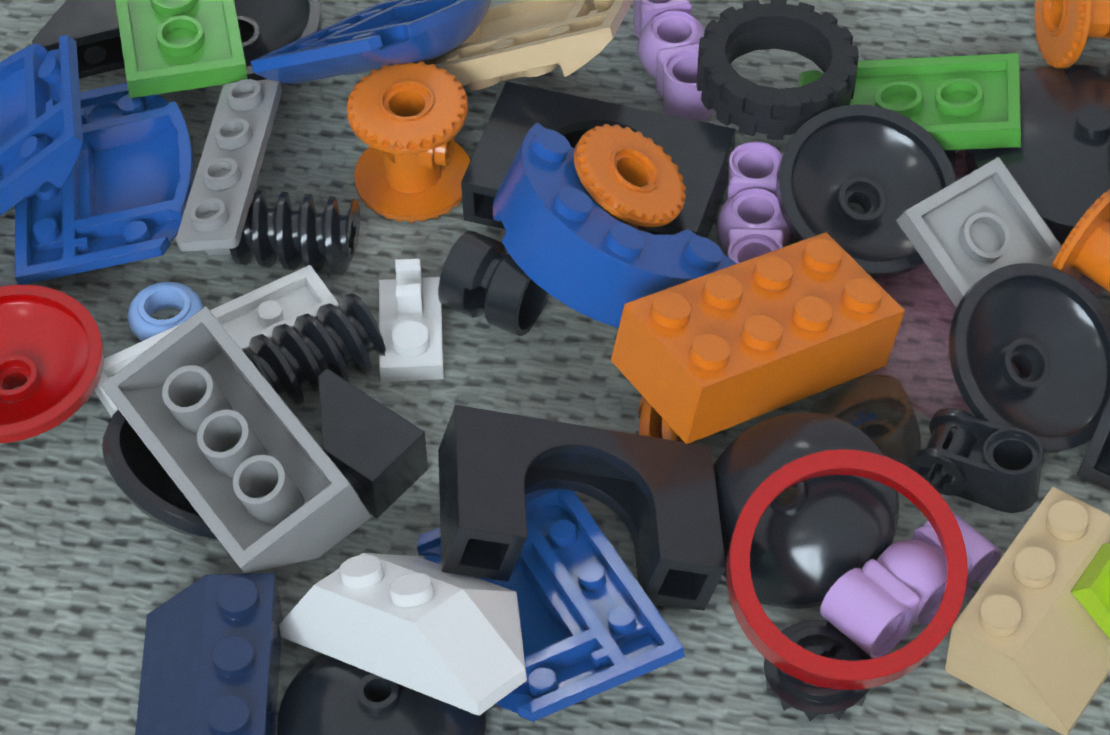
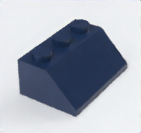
M275 573L206 574L147 614L135 735L276 734L282 639L279 624L283 621Z

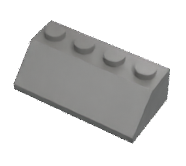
M207 306L100 385L244 574L317 559L371 518V515L348 480Z

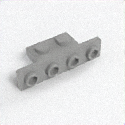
M245 79L234 83H227L222 87L176 236V242L180 251L206 250L208 256L231 254L230 248H235L239 245L282 95L279 81Z

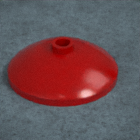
M8 285L0 287V443H10L47 432L70 418L91 396L102 374L104 346L98 325L93 316L73 297L52 288L36 285Z

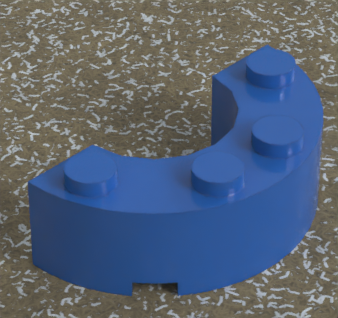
M536 123L528 131L494 198L493 218L494 220L502 221L506 230L502 243L526 275L547 293L568 307L613 327L619 328L625 303L737 264L723 254L721 248L716 243L696 235L689 229L675 235H654L635 229L610 216L593 201L582 185L574 165L575 149L570 146L568 140L563 135L554 130L546 129L539 123Z

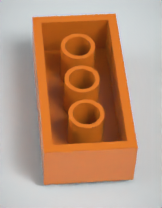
M825 232L625 303L611 362L687 445L887 366L905 310Z

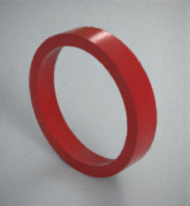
M848 449L826 450L803 456L782 466L765 479L752 493L740 513L731 538L726 562L727 589L731 606L740 627L752 645L764 658L786 674L805 683L834 690H859L881 686L901 678L921 665L940 645L955 622L963 603L968 577L967 554L962 532L954 514L938 491L918 473L900 462L876 453ZM838 474L859 476L880 482L910 500L923 513L937 534L946 561V581L942 600L935 616L924 631L899 650L882 657L859 661L838 660L815 654L786 637L772 623L759 603L750 571V550L755 529L766 509L783 491L807 479Z

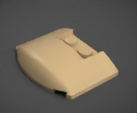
M514 0L496 5L488 9L476 31L459 47L442 56L422 62L426 65L434 64L439 69L447 70V73L456 77L462 87L467 84L469 90L488 88L505 80L541 76L553 71L559 65H561L563 75L566 77L587 64L614 38L634 0Z

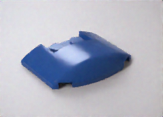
M391 0L377 3L251 61V65L255 74L266 79L279 81L280 83L297 84L340 75L369 72L374 69H381L383 65L392 66L394 64L432 60L459 47L476 31L489 9L491 0Z
M69 35L59 36V49L47 51L39 43H35L0 62V216L24 198L36 194L47 181L60 189L79 157L83 144L77 44Z
M127 82L80 92L83 144L70 175L60 189L47 181L36 194L24 198L15 205V279L18 285L59 278L165 254L170 243L178 233L194 181L193 145L185 120L174 100L169 103L159 94L130 98Z
M543 489L527 494L525 496L527 539L509 581L476 578L517 593L527 681L498 701L496 705L534 722L685 657L684 647L575 492L567 489ZM440 527L419 535L417 549L419 556H425V560L441 565Z

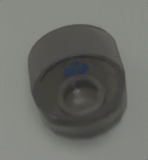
M869 375L842 383L823 394L814 403L809 412L825 414L848 422L866 434L884 456L907 467L910 466L918 451L921 450V432L917 415L902 384L894 377L888 375Z

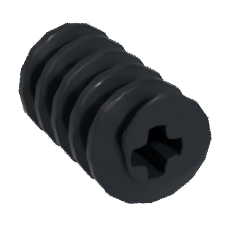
M257 189L249 207L239 245L235 248H230L231 256L236 264L246 266L255 255L259 266L265 268L272 267L279 256L282 267L287 270H295L303 258L305 267L311 265L316 273L322 270L327 260L332 274L343 275L347 271L357 247L360 229V207L358 200L353 199L347 215H340L337 198L329 196L323 212L318 213L315 209L313 195L305 194L299 210H292L289 193L281 191L275 207L268 208L265 191Z
M354 293L342 296L339 308L331 303L320 306L317 311V319L308 313L297 316L294 329L287 324L277 325L272 331V341L265 335L258 334L251 337L249 351L242 348V351L275 392L279 395V393L285 391L297 405L304 402L303 382L308 381L319 394L318 376L326 369L349 382L347 362L352 360L366 374L372 369L369 352L375 350L376 353L385 356L386 351L381 332L373 315L361 297Z

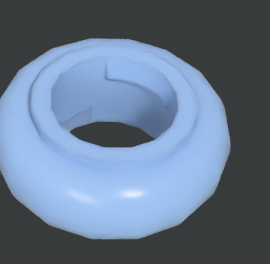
M160 282L149 285L137 293L129 305L127 320L131 332L142 342L185 322L204 308L201 297L191 287L179 282ZM165 308L181 310L178 315L166 320H157L151 317L153 313Z

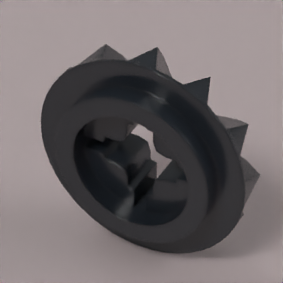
M803 621L781 631L786 637L802 648L827 658L848 661L872 659L828 621ZM764 658L767 691L775 693L780 699L784 711L792 707L803 711L810 722L818 714H833L840 720L848 708L854 705L863 706L870 689L834 690L806 684L786 674Z

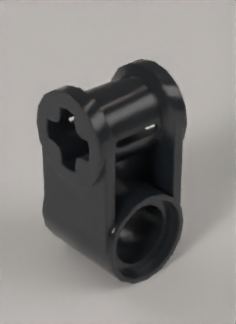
M955 408L940 409L934 414L929 425L931 437L925 449L915 453L909 466L910 469L927 480L938 493L947 496L955 495L1007 513L1023 512L1033 506L1039 494L1043 448L1041 442L1032 433L1024 429L1010 428L987 421ZM952 428H956V429H957V431H956L954 437H953V433H952V431H951ZM943 467H944V471H945V473H946L945 476H942V475L940 474L941 471H942V469H943Z

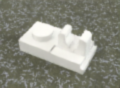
M420 258L395 259L396 279L379 280V330L386 348L385 356L379 354L381 382L444 379L442 304L438 296L440 277L422 278Z

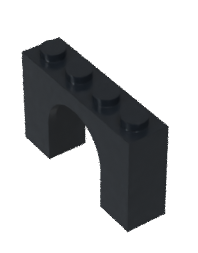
M506 81L461 181L464 221L505 229L502 221H497L493 218L494 198L525 136L536 123L563 135L574 149L580 138L587 131L604 124L610 126L616 124L621 128L629 127L633 132L639 131L644 137L651 138L654 144L661 146L663 152L672 157L671 161L678 166V173L683 176L682 182L686 186V199L683 209L672 222L660 227L638 226L637 229L654 235H675L689 229L696 235L708 239L728 186L729 158L735 149V128Z
M460 405L454 406L438 449L442 572L508 582L527 539L525 496L543 489H567L583 493L600 501L614 511L624 522L634 542L638 583L652 603L701 611L705 610L726 569L712 448L710 446L692 443L686 445L685 442Z

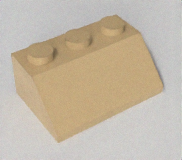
M1052 487L953 624L945 672L1062 735H1069L1110 674V639L1070 592L1102 544L1110 543V515Z

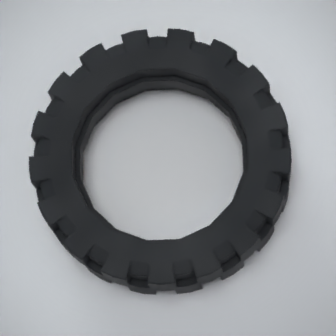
M759 0L743 2V8L738 10L730 7L720 13V20L718 22L711 20L705 28L704 37H701L699 42L696 86L697 91H702L701 101L707 110L714 109L716 111V119L726 126L733 123L739 126V132L754 136L758 132L767 134V139L783 140L784 135L795 134L805 122L823 111L850 105L855 92L859 58L857 45L852 46L853 36L847 27L840 28L837 25L838 19L830 13L824 12L821 15L814 11L815 6L799 2L798 6L787 4V0H771V3L760 4ZM780 49L796 52L808 58L824 74L818 80L801 87L778 89L755 84L740 76L730 64L737 57L755 50Z

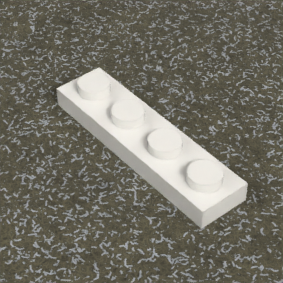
M308 265L210 311L241 350L245 348L249 351L251 337L263 334L272 341V331L275 326L287 324L294 329L297 316L308 313L317 319V311L320 306L331 303L339 308V303L312 266ZM181 324L104 358L102 374L94 391L111 417L118 408L100 385Z

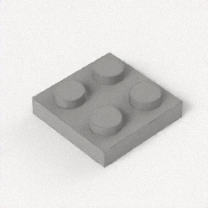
M999 157L904 211L896 220L956 308L965 293L987 274L999 268L1019 263H1033L1051 267L1062 247Z

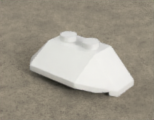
M362 553L359 556L349 558L341 564L339 569L313 585L279 624L282 638L478 716L527 681L517 593L473 576L442 572L440 564L417 556Z

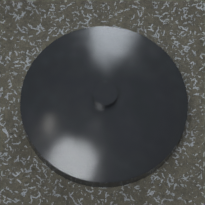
M1073 64L1068 68L1043 66L1020 72L1021 147L965 150L969 173L999 157L1057 241L1065 242L1085 212L1103 193L1110 189V69Z

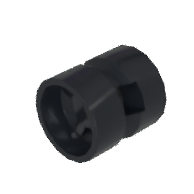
M474 231L465 232L451 248L444 263L438 287L439 301L442 306L472 318L479 317L485 312V319L490 325L518 336H524L530 331L543 312L549 297V293L527 276L510 254H507V250L502 242Z

